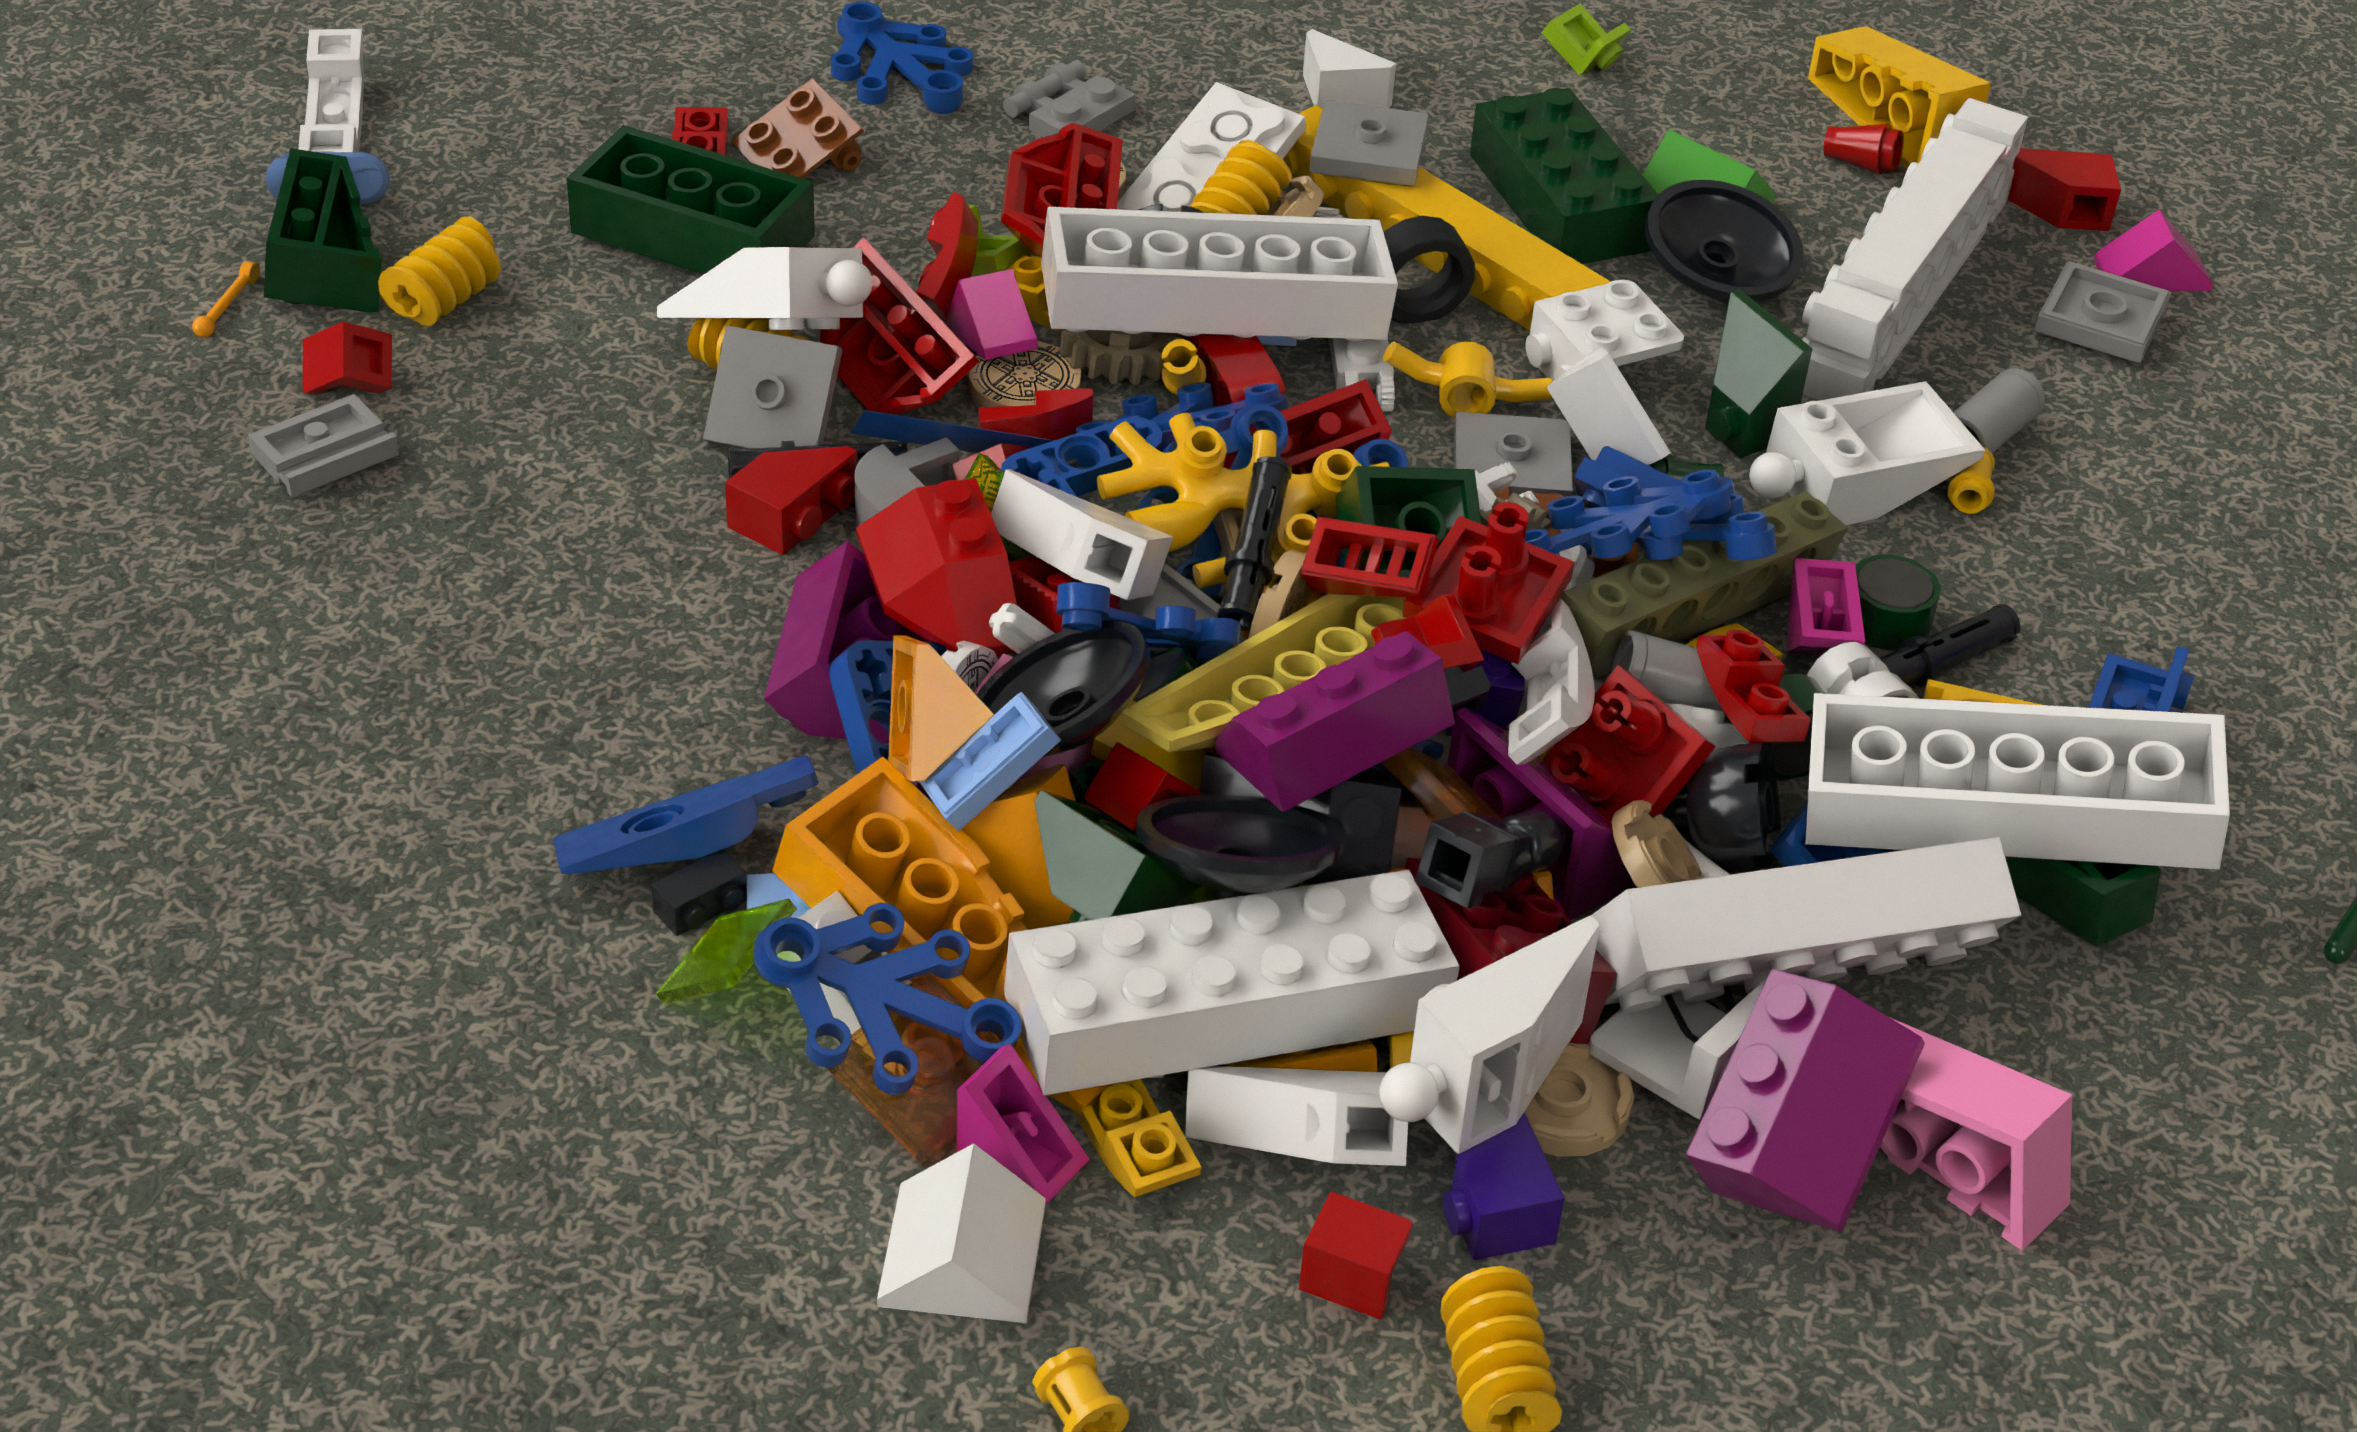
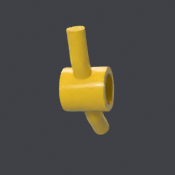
M1395 341L1389 344L1383 355V361L1413 379L1439 386V402L1441 407L1453 418L1456 416V411L1487 414L1495 405V399L1506 402L1553 400L1546 388L1552 383V378L1510 380L1495 376V361L1492 353L1485 346L1476 342H1460L1451 345L1444 350L1439 358V363L1428 361Z

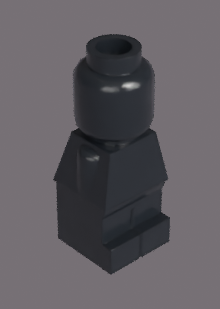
M1463 810L1461 814L1432 821L1415 882L1438 894H1442L1443 897L1467 909L1481 905L1484 895L1495 891L1504 894L1522 878V875L1546 869L1556 862L1565 844L1564 829L1556 819L1550 817L1545 812L1537 810L1510 815L1500 821L1492 817Z

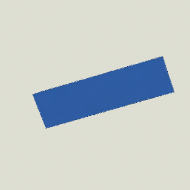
M867 410L863 412L850 434L927 445L947 437L959 451L979 453L999 444L1022 445L1033 448L1054 441Z

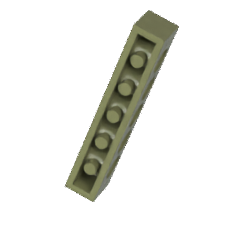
M1804 491L1756 511L1765 513L1767 515V523L1774 525L1777 552L1773 555L1754 560H1732L1727 557L1725 541L1686 540L1682 542L1683 553L1677 557L1663 560H1650L1645 557L1563 591L1560 599L1570 607L1588 652L1593 679L1596 680L1610 674V666L1615 649L1621 637L1628 630L1680 643L1790 594L1794 558L1832 560L1848 527L1835 517L1823 502L1814 498L1807 491Z

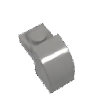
M945 437L898 456H895L884 444L867 452L860 459L855 469L856 527L915 488L936 485L948 480H956L952 464L959 461V449Z

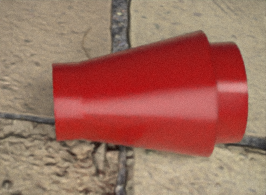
M1890 123L1850 127L1829 126L1824 139V156L1837 158L1882 175L1884 170H1897L1903 153L1904 134L1902 130L1892 129Z

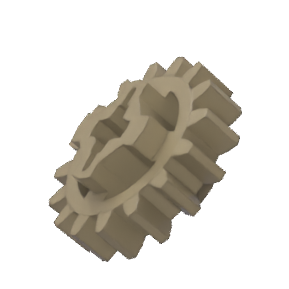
M1059 329L1057 342L1061 343L1060 355L1071 357L1070 366L1073 369L1085 366L1089 368V378L1094 379L1104 374V378L1109 379L1111 384H1117L1119 381H1123L1124 377H1127L1134 385H1140L1141 376L1143 375L1154 381L1160 379L1164 360H1162L1163 349L1169 342L1181 339V334L1166 332L1128 334L1122 331L1106 330L1071 332L1066 329Z

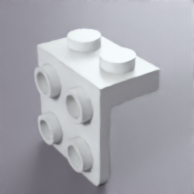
M1615 280L1608 284L1575 292H1566L1559 296L1535 301L1530 335L1526 339L1525 346L1530 363L1534 367L1539 368L1547 378H1552L1553 382L1601 346L1610 354L1615 364L1621 366L1679 351L1683 346L1684 335L1636 283L1630 280Z
M1767 978L1727 1014L1705 1001L1685 1003L1682 993L1673 994L1672 997L1692 1034L1699 1038L1695 1043L1683 1034L1664 996H1661L1662 1003L1649 1009L1635 1012H1622L1620 1009L1591 1035L1588 1045L1589 1053L1618 1072L1626 1074L1628 1078L1674 1106L1701 1120Z

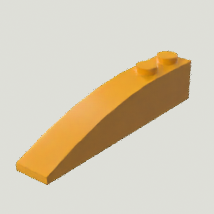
M881 757L786 824L772 872L810 908H813L837 890L858 916L863 915L868 907L877 903H887L895 906L904 917V928L899 944L894 949L887 951L889 954L928 942L932 935L940 930L950 929L960 932L969 942L970 954L966 967L959 976L945 979L937 977L930 972L909 980L917 989L966 1009H969L972 1004L985 998H996L1007 1002L1004 995L1009 933L1028 930L1022 922L1025 912L1012 893L1003 894L988 872L990 861L980 846L962 829L958 832L946 821L936 805L887 759ZM877 921L870 924L871 928L878 933L886 934L894 931L886 922ZM939 948L936 950V953L942 959L955 960L959 958L958 954L950 948ZM981 1031L976 1034L986 1042H1000L997 1035L990 1031ZM1019 1035L1014 1050L1038 1083L1023 1041ZM1115 1083L1050 1094L1048 1096L1081 1114L1083 1110L1100 1098L1102 1092L1107 1087Z

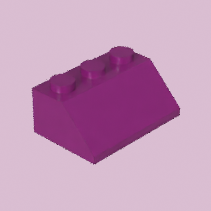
M846 541L796 576L763 699L781 717L788 719L809 736L847 739L829 675L831 662L855 642L863 640L893 641V635L909 636L926 642L925 638L884 614L864 556L849 541ZM869 719V728L872 735L881 743H889V735L883 725L876 720Z
M1407 631L1396 636L1384 638L1378 641L1374 647L1338 665L1326 667L1319 671L1316 676L1280 694L1268 696L1261 700L1258 705L1234 716L1215 740L1216 752L1278 809L1285 812L1454 725L1455 721L1442 658Z
M1465 707L1456 711L1454 714L1455 724L1452 728L1442 806L1453 816L1463 813L1464 810L1500 821L1510 815L1537 810L1545 812L1550 817L1556 819L1564 829L1565 844L1557 861L1548 868L1539 870L1538 873L1550 871L1552 874L1553 899L1563 907L1564 914L1570 921L1617 897L1624 889L1628 888L1630 874L1620 857L1614 841L1612 823L1591 806L1578 790L1558 781L1552 774V770L1543 763L1539 756L1526 764L1516 765L1508 756L1509 732Z
M1771 969L1686 1152V1156L1711 1192L1842 1232L1925 1042L1918 1034L1837 985Z

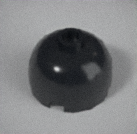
M1767 742L1737 744L1712 751L1689 779L1687 792L1678 793L1675 797V820L1678 831H1690L1693 846L1728 872L1746 873L1774 869L1778 866L1779 860L1770 851L1766 852L1768 833L1781 830L1779 789L1774 760H1761L1769 749Z

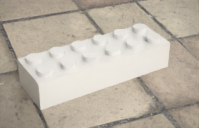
M1069 207L1047 208L1041 266L1051 329H1066L1071 332H1084L1087 330L1122 331L1128 334L1166 332L1179 333L1185 336L1226 334L1241 338H1250L1255 335L1285 336L1298 340H1305L1311 337L1344 338L1355 342L1366 339L1387 340L1398 282L1380 220Z
M1814 693L1806 844L1909 850L2000 837L2006 857L2220 869L2230 817L2224 715Z
M2000 837L1626 889L1592 914L1600 923L1596 950L1617 972L1604 1005L1620 1003L1622 1012H1635L1655 1007L1662 1003L1661 996L1682 993L1685 1003H1694L1723 995L1725 993L1724 986L1744 984L1746 993H1750L1768 977L1771 969L1794 975H1805L1806 978L1828 982L1847 975L1846 968L1865 965L1868 975H1877L1907 966L1906 959L1925 956L1928 966L1942 965L1966 957L1965 948L1976 947L1997 940L1999 938L1998 928L2022 916Z
M1408 869L1009 933L1004 995L1007 1003L1017 1011L1021 1019L1020 1036L1044 1096L1412 1032L1415 1028L1418 999L1424 997L1438 985L1451 984L1457 981L1460 966Z

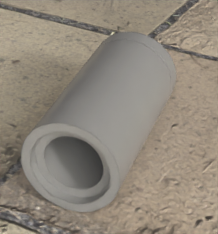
M2010 368L2000 373L1953 413L1982 447L1987 448L1993 454L2042 412L2045 405V394L2041 384L2032 374L2022 369Z
M1633 630L1626 631L1621 637L1612 658L1610 674L1619 665L1633 674L1667 704H1682L1724 711L1707 680L1697 648ZM1725 714L1724 722L1732 724L1728 716Z

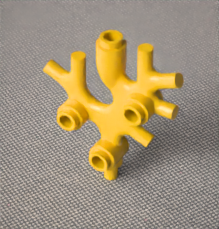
M1180 413L1170 419L1169 426L1177 443L1175 451L1170 453L1157 450L1127 421H1124L1113 429L1109 438L1127 455L1133 465L1128 469L1097 476L1099 494L1105 500L1167 485L1173 487L1179 494L1176 501L1126 512L1125 517L1173 536L1168 552L1178 550L1202 535L1219 512L1230 508L1244 510L1253 474V464L1260 457H1276V433L1270 430L1255 432L1253 434L1252 457L1249 464L1240 470H1230L1223 468L1227 453L1224 439L1211 427H1196L1190 413ZM1343 449L1327 451L1316 459L1311 473L1292 474L1288 482L1280 524L1271 555L1274 566L1283 553L1294 549L1307 553L1317 521L1315 517L1307 514L1309 511L1313 510L1324 517H1337L1335 498L1354 468L1362 466L1350 452ZM1387 462L1370 465V466L1390 467V465H1389ZM1226 557L1193 565V577L1199 589L1227 582L1228 577L1224 573ZM1274 573L1270 584L1264 586L1263 593H1265L1267 587L1272 588L1273 582L1278 577L1282 578V576Z

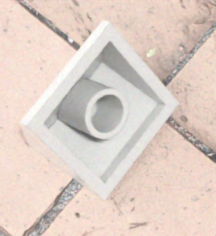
M1603 346L1591 352L1546 387L1591 460L1595 461L1605 446H1609L1646 465L1661 460L1671 453L1612 357Z
M974 1143L905 1180L900 1184L877 1297V1307L1027 1323L1046 1198Z

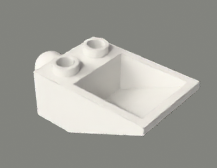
M743 248L657 306V318H769V330H804L805 318L806 329H840V318L863 317V301L871 293L872 276L867 267L862 264V248Z
M1925 381L1777 408L1766 453L1754 460L1750 468L1749 478L1754 490L1767 498H1778L1787 493L1792 497L1807 491L1814 498L1823 502L1829 511L1844 525H1850L1877 519L1980 461L1983 459L1985 449Z
M1590 915L1451 984L1438 985L1424 997L1418 999L1410 1063H1402L1391 1068L1384 1075L1380 1084V1101L1386 1112L1393 1118L1403 1122H1416L1425 1119L1457 1154L1516 1125L1582 1023L1600 923Z

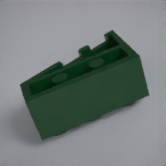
M290 148L266 241L264 298L284 300L291 304L306 303L363 312H378L380 295L378 280L381 274L382 257L379 249L374 248L371 240V226L368 217H363L360 208V194L347 157Z
M2005 856L2016 896L2094 946H2099L2153 922L2161 869L2158 866Z

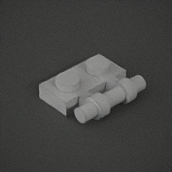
M1074 60L1068 64L1058 63L1047 69L1044 78L1036 82L1028 80L1014 89L1013 95L1003 101V108L1006 114L1013 118L1024 112L1029 114V130L1045 137L1058 134L1062 127L1071 123L1100 131L1135 111L1136 94L1115 84L1111 79L1096 75L1086 82L1081 81L1086 77V68L1082 62ZM1054 95L1059 96L1058 98H1055L1054 100L1050 98V97H1052V96H1054Z

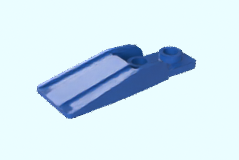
M801 756L747 776H739L560 834L553 838L560 871L562 874H576L705 857L738 844L750 836L757 824L756 807L766 803L771 807H782L795 803L806 796V789L816 786L819 781L808 756Z

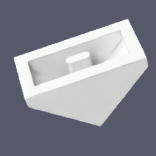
M1311 29L1306 33L1303 77L1314 105L1323 108L1325 100L1383 108L1392 106L1396 63Z

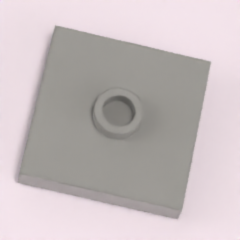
M1325 100L1311 153L1309 172L1411 187L1415 186L1429 114Z
M2067 261L2038 315L2034 331L2141 363L2168 307L2172 292Z
M726 325L703 440L744 449L781 447V441L793 440L795 446L823 445L843 349L835 345Z
M1456 411L1454 423V469H1475L1480 474L1495 466H1499L1501 463L1510 462L1518 475L1508 486L1509 497L1512 493L1519 495L1527 491L1540 494L1554 493L1564 497L1572 496L1570 425L1567 420Z

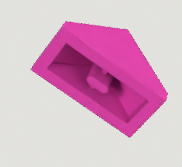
M2160 209L2100 249L2094 256V262L2098 270L2168 291H2211L2213 285L2198 253Z
M1012 269L960 279L958 281L946 321L947 327L984 360L1038 349L1037 337Z
M1794 558L1791 575L1786 652L1823 655L1829 649L1842 643L1858 642L1864 645L1865 636L1855 562Z
M1011 1044L1002 1046L957 1089V1152L973 1143L1046 1198L1045 1204L1090 1160L1047 1096H1043L1040 1086Z

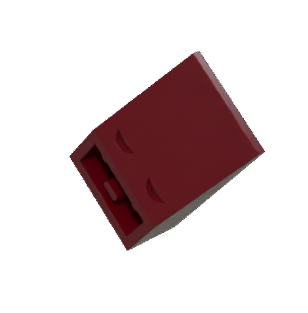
M1408 858L1405 864V869L1410 870L1414 880L1418 872L1420 858ZM1532 873L1522 875V878L1504 894L1497 891L1483 896L1481 905L1468 909L1443 897L1442 894H1438L1416 883L1460 966L1457 980L1573 924L1564 914L1563 907L1551 899L1535 882ZM1596 949L1583 1020L1569 1043L1589 1044L1590 1037L1594 1033L1617 974Z

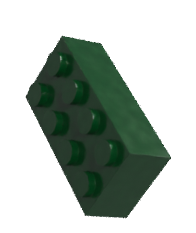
M1551 88L1542 93L1518 97L1504 96L1495 101L1476 104L1470 156L1531 234L1581 264L1651 251L1645 235V221L1649 209L1658 194L1570 88Z
M622 125L566 178L571 233L702 274H706L743 248L805 247L815 237L813 181Z

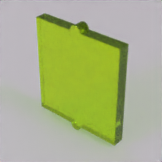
M788 898L719 916L693 949L682 957L683 961L656 992V995L662 1002L670 1003L735 987L754 963V946L761 931L779 919L791 917L797 907Z

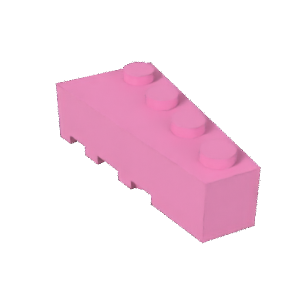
M1895 1020L1921 1036L1925 1045L1882 1140L1881 1149L1888 1156L1890 1162L1911 1175L1919 1167L1950 1188L1951 1191L1948 1194L1947 1200L1970 1216L1978 1209H1981L2006 1227L2003 1229L2001 1237L2023 1251L2070 1205L2072 1094Z

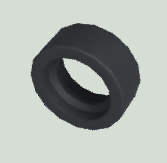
M1418 216L1402 220L1384 231L1395 275L1409 260L1420 254L1432 251L1448 253L1443 268L1432 280L1419 287L1406 290L1397 289L1391 318L1399 323L1411 324L1438 320L1454 311L1468 296L1475 280V262L1455 227L1438 217Z

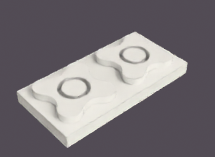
M1215 82L1118 201L1117 209L1138 210L1149 205L1163 204V211L1181 212V205L1189 206L1192 204L1195 195L1203 189L1207 179L1214 175L1217 166L1225 160L1228 151L1241 140L1258 142L1283 159L1306 130L1305 116Z

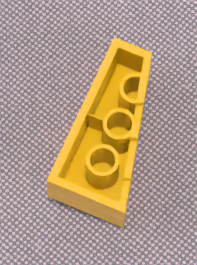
M1867 26L1816 37L1808 79L1859 126L1890 123L1892 129L1902 130L1904 146L1900 164L1908 169L1912 162L1919 163L1921 161L1924 148L1931 137L1938 139L1944 120L1949 113L1956 115L1968 98L1987 103L1991 86L1989 81Z

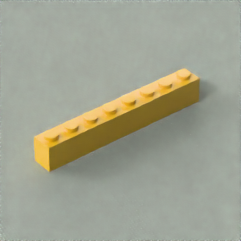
M1314 105L1298 113L1305 116L1306 130L1283 158L1290 169L1292 179L1309 175L1324 192L1323 203L1331 208L1339 209V213L1349 219L1380 220L1383 232L1402 220L1418 216L1438 217L1455 227L1475 262V280L1469 294L1529 331L1531 329L1535 301L1611 282L1420 166L1415 186L1412 187L1309 172L1311 153L1323 108ZM1432 251L1420 254L1413 259L1430 270L1439 273L1445 264L1448 253Z

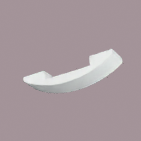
M362 29L309 30L306 59L309 75L305 125H300L298 149L313 152H359L364 89Z
M1562 599L1554 606L1519 665L1511 662L1528 681L1527 711L1509 724L1508 756L1516 765L1526 764L1584 724L1589 719L1593 710L1595 690L1588 652L1570 607Z

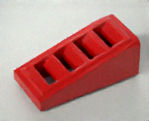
M1318 517L1300 575L1312 591L1341 595L1422 598L1439 539L1434 534ZM1342 549L1349 550L1344 568L1337 567ZM1363 550H1371L1365 571L1357 570ZM1384 551H1393L1386 574L1378 573ZM1406 552H1417L1410 577H1399Z

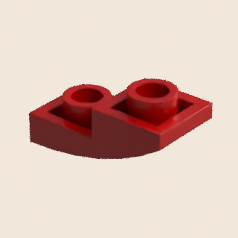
M675 107L674 131H672V140L727 156L728 108Z
M954 191L944 208H940L930 222L926 239L937 257L924 268L920 276L919 287L916 290L918 296L943 321H946L958 281L970 278L972 275L978 244V220L963 195Z
M1092 388L1034 391V405L979 407L978 428L1049 440H1058L1076 434L1078 426L1092 422Z
M1731 630L1726 635H1699L1696 648L1707 680L1719 704L1742 736L1749 743L1804 742L1811 718L1790 699L1787 691L1779 687L1785 664L1764 646V641L1759 636L1742 630Z

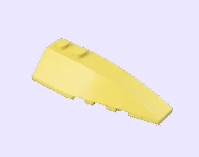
M1328 593L1245 640L1239 646L1229 649L1127 707L1120 715V723L1168 752L1215 747V740L1234 716L1258 705L1261 700L1268 696L1280 694L1316 676L1319 671L1326 667L1338 665L1374 647L1375 642L1371 631L1380 623L1404 619L1402 616L1406 597Z

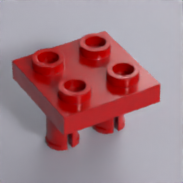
M1501 502L1493 508V513L1489 515L1488 527L1459 515L1435 552L1422 598H1405L1402 617H1414L1440 595L1452 593L1458 601L1479 649L1519 665L1572 579L1574 561L1525 542L1529 515L1526 509L1517 503Z
M1617 665L1595 693L1593 710L1589 719L1554 744L1544 757L1543 763L1552 770V774L1558 781L1578 790L1585 800L1609 822L1612 821L1616 811L1637 800H1644L1652 804L1651 811L1648 814L1654 818L1664 812L1716 746L1633 674Z

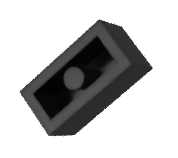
M724 849L707 855L651 884L653 912L676 936L690 929L700 928L706 921L725 911H732L738 908L747 900L746 871Z

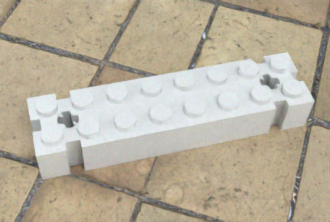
M1972 98L1966 100L1956 115L1951 113L1947 115L1938 139L1931 137L1928 140L1921 161L1919 163L1912 162L1906 171L1902 186L1900 188L1894 186L1890 190L1881 214L1874 212L1867 223L1862 239L1854 238L1852 240L1843 264L1841 266L1836 264L1832 266L1822 292L1814 291L1810 295L1802 316V323L1809 325L1807 336L1802 340L1813 348L1803 390L1804 395L1818 400H1825L1874 390L1877 378H1883L1986 232L1988 222L1993 223L2005 206L2015 171L2012 169L2014 160L2020 151L2028 116Z

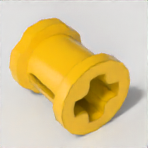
M1084 1347L1068 1348L1048 1359L1037 1370L1032 1380L1035 1386V1393L1041 1402L1052 1404L1065 1425L1063 1432H1122L1129 1421L1130 1411L1120 1397L1109 1395L1097 1376L1098 1367L1096 1366L1095 1357L1089 1349Z

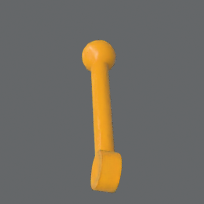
M244 261L242 263L239 277L205 316H199L194 319L192 330L195 335L209 337L214 333V323L247 284H254L259 278L260 266L258 263Z

